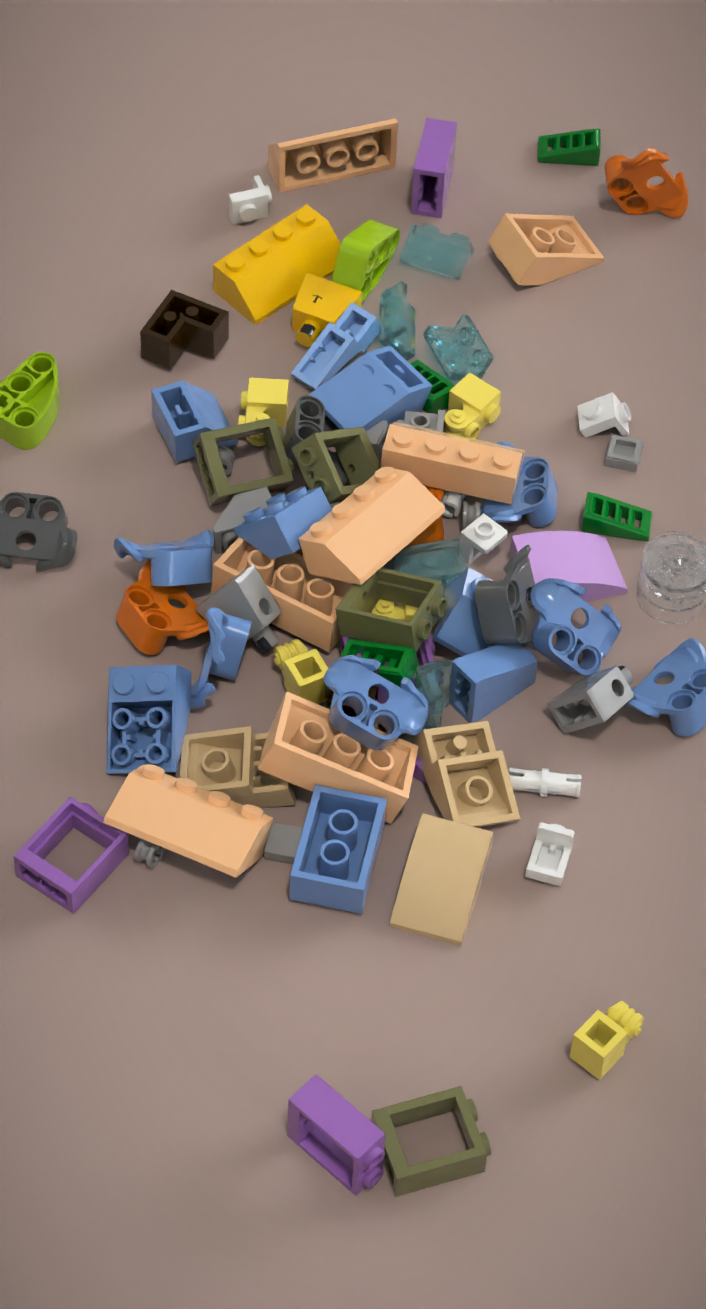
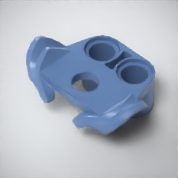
M500 441L497 443L500 445L516 448L508 442ZM524 456L512 504L484 499V506L480 507V516L484 513L496 523H512L521 521L522 515H525L529 524L534 527H544L552 523L557 514L558 487L548 462L540 457Z
M205 530L187 540L136 545L131 541L124 540L122 537L114 540V549L120 558L130 555L137 562L151 558V585L179 586L212 582L214 536L210 530Z
M544 579L535 584L530 593L532 604L539 613L532 635L533 645L538 652L564 671L580 675H592L600 669L602 659L606 657L621 632L622 624L614 615L612 608L607 604L599 612L580 598L578 595H584L587 590L583 586L563 579ZM580 608L585 612L586 621L582 627L575 628L571 623V615L574 610ZM556 632L557 641L556 644L553 646L552 637ZM582 652V661L578 665V655Z
M209 608L206 611L210 639L199 679L191 687L192 709L204 707V699L216 691L213 684L209 683L208 674L235 681L252 621L225 614L219 608Z
M689 638L681 643L674 651L655 665L653 671L638 686L632 688L633 698L624 706L633 707L644 714L656 718L661 714H668L672 731L678 736L685 737L698 733L706 725V651L702 644L696 638ZM662 677H672L674 679L667 685L656 684V681Z
M355 655L343 656L328 668L324 676L325 684L333 691L329 710L332 726L372 750L387 748L403 732L410 735L419 734L426 722L429 708L427 699L416 689L412 681L404 677L400 688L373 672L380 667L381 663L378 660L361 658ZM374 686L383 688L387 693V702L381 704L368 696L369 689ZM342 706L352 707L356 712V717L346 715L342 710ZM374 724L383 725L388 735H381L376 732Z

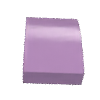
M543 531L511 536V558L521 548L530 545L531 551L528 557L535 584L544 579L554 578L581 585L587 590L584 595L578 596L586 602L627 593L628 589L606 537L576 531Z

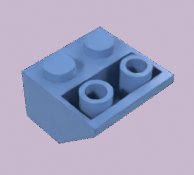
M184 381L151 390L152 417L176 463L196 457L192 442L199 433L231 427L215 395L209 391ZM238 439L216 444L229 447L238 444Z
M302 486L287 495L283 492L271 497L266 501L268 505L262 510L261 507L247 512L243 515L245 521L233 529L236 535L269 558L274 559L299 550L301 546L298 538L307 532L314 523L320 521L332 511L321 487L307 491L306 487Z

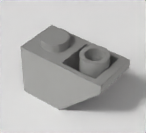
M268 487L234 495L213 527V550L215 554L225 552L237 540L239 536L236 535L233 528L245 521L243 518L244 514L255 508L261 507L263 510L268 506L266 501L272 497Z

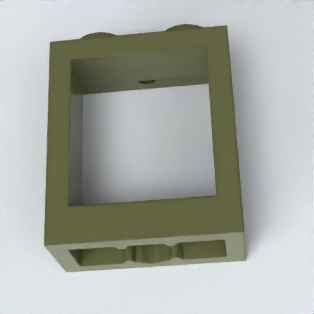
M275 417L199 433L192 442L210 506L230 502L235 494L268 487L270 493L285 490L294 481V465L292 460L286 456L284 449L285 435L283 429L278 427ZM263 433L276 476L229 486L216 443Z
M364 426L314 433L291 448L309 490L321 487L329 504L345 500L353 493L355 488L363 485L381 467ZM328 447H335L351 485L343 486L327 450ZM311 471H312L313 474H314V477H313V478H311V476H310V472H311Z
M380 568L362 585L352 584L335 608L339 632L342 636L363 641L412 647L416 653L423 641L430 637L432 628L439 617L444 616L447 609V598L444 597L442 581ZM379 599L418 608L409 622L370 613Z
M461 1086L372 1110L371 1122L386 1134L383 1165L395 1197L485 1172L487 1156L491 1155L490 1143L485 1132L479 1133L475 1123L478 1121L475 1104L471 1098L466 1099ZM455 1111L469 1149L408 1166L395 1128Z

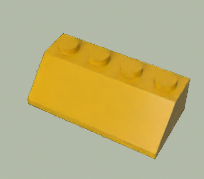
M306 204L214 263L213 291L256 326L296 299L306 273L325 279L332 276L341 244L329 221Z

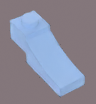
M351 302L335 325L330 322L291 372L294 379L313 391L330 380L359 352L364 353L383 327L377 317Z

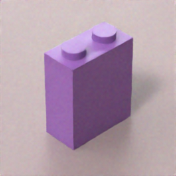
M426 118L414 166L411 214L442 218L454 168L457 122Z

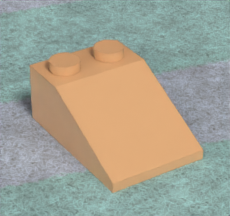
M504 214L487 241L495 252L497 259L503 263L511 274L512 280L518 285H543L602 263L604 260L603 255L574 216Z

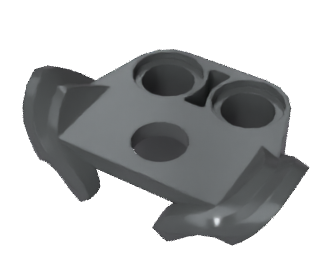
M310 395L301 396L297 400L286 423L284 449L286 456L297 465V460L291 449L293 446L314 433L340 430L325 415V407L318 398ZM328 450L344 486L349 479L337 452Z
M11 492L1 499V566L11 567L12 561L9 557L38 560L36 571L41 572L64 567L70 563L76 550L78 537L75 530L67 527L68 518L60 500L53 496ZM14 508H25L22 515L18 517L9 516ZM47 512H58V516L54 520H43V516ZM24 533H30L36 538L35 545L29 550H22L17 547V539Z
M530 545L521 548L503 568L506 572L504 579L479 581L476 585L475 602L483 637L488 645L521 643L528 648L536 650L532 642V635L539 613L534 608L530 596L532 587L535 585L528 557L531 551ZM526 591L528 594V604L526 602Z

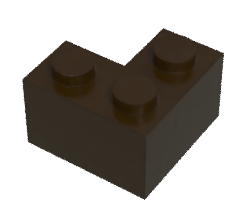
M171 290L140 331L141 358L171 369L185 348L214 359L229 339V311Z

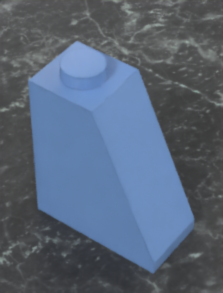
M502 644L456 658L452 661L449 704L469 723L478 722L535 683L538 663L535 656L530 650L524 649L519 644Z

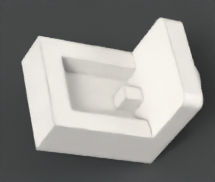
M259 175L253 176V189L229 194V218L232 225L268 217V204L272 203V195L269 186H264Z
M613 392L577 406L579 428L585 438L616 427L622 436L629 434L628 421H631L630 410L625 402L621 403Z
M483 513L461 531L458 558L467 565L471 564L481 554H488L507 538V530Z
M540 822L525 877L561 886L572 852L575 832L559 824Z

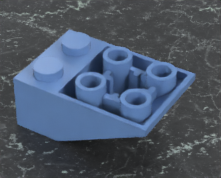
M390 345L367 352L309 395L318 398L323 403L325 415L340 429L364 426L365 431H367L382 420L388 421L389 426L391 423L397 422L398 419L404 420L405 411L422 412L433 385Z
M177 664L109 667L108 775L129 774L146 764L159 766L164 769L165 773L177 771L191 708V671Z

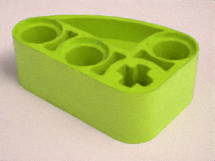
M370 219L348 234L339 247L332 281L362 291L363 302L372 293L386 271L399 243L400 229Z
M47 352L32 354L0 383V438L22 450H29L38 446L53 427L58 414L60 402L59 379L56 359L52 354Z

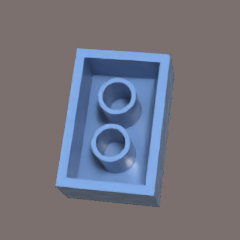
M315 785L290 874V900L359 914L363 913L386 824L387 799Z

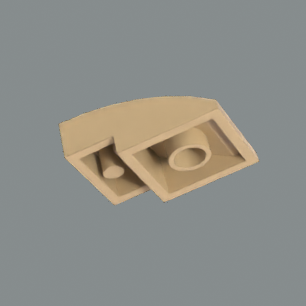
M488 721L424 729L413 738L414 744L419 746L417 755L421 761L425 779L444 819L473 827L520 820L503 750L496 751Z
M252 726L184 735L181 748L180 778L191 779L197 783V787L209 792H223L230 796V800L241 805L279 807L295 805L296 785L258 770L263 746L269 732L255 734Z
M422 813L399 886L390 920V927L461 946L492 848L493 832Z

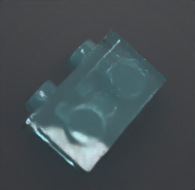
M422 223L421 227L412 224L399 258L400 261L460 281L468 256H472L474 252L469 238L452 232L450 236L440 233L439 228L426 223Z
M400 281L380 295L379 343L385 347L391 345L408 361L415 356V308L407 303V284Z
M461 315L455 327L428 326L423 333V337L448 380L461 381L468 373H472L482 379L493 361L492 353L469 315Z
M459 538L407 546L392 558L395 571L442 581L443 588H446L447 584L469 568V565H465Z
M450 660L429 662L423 666L416 667L415 687L425 696L429 708L422 730L441 727L442 709L449 705L452 675Z

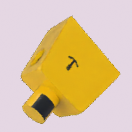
M306 273L292 309V329L297 332L296 340L298 343L305 347L312 346L330 322L335 325L351 302L361 307L362 291Z

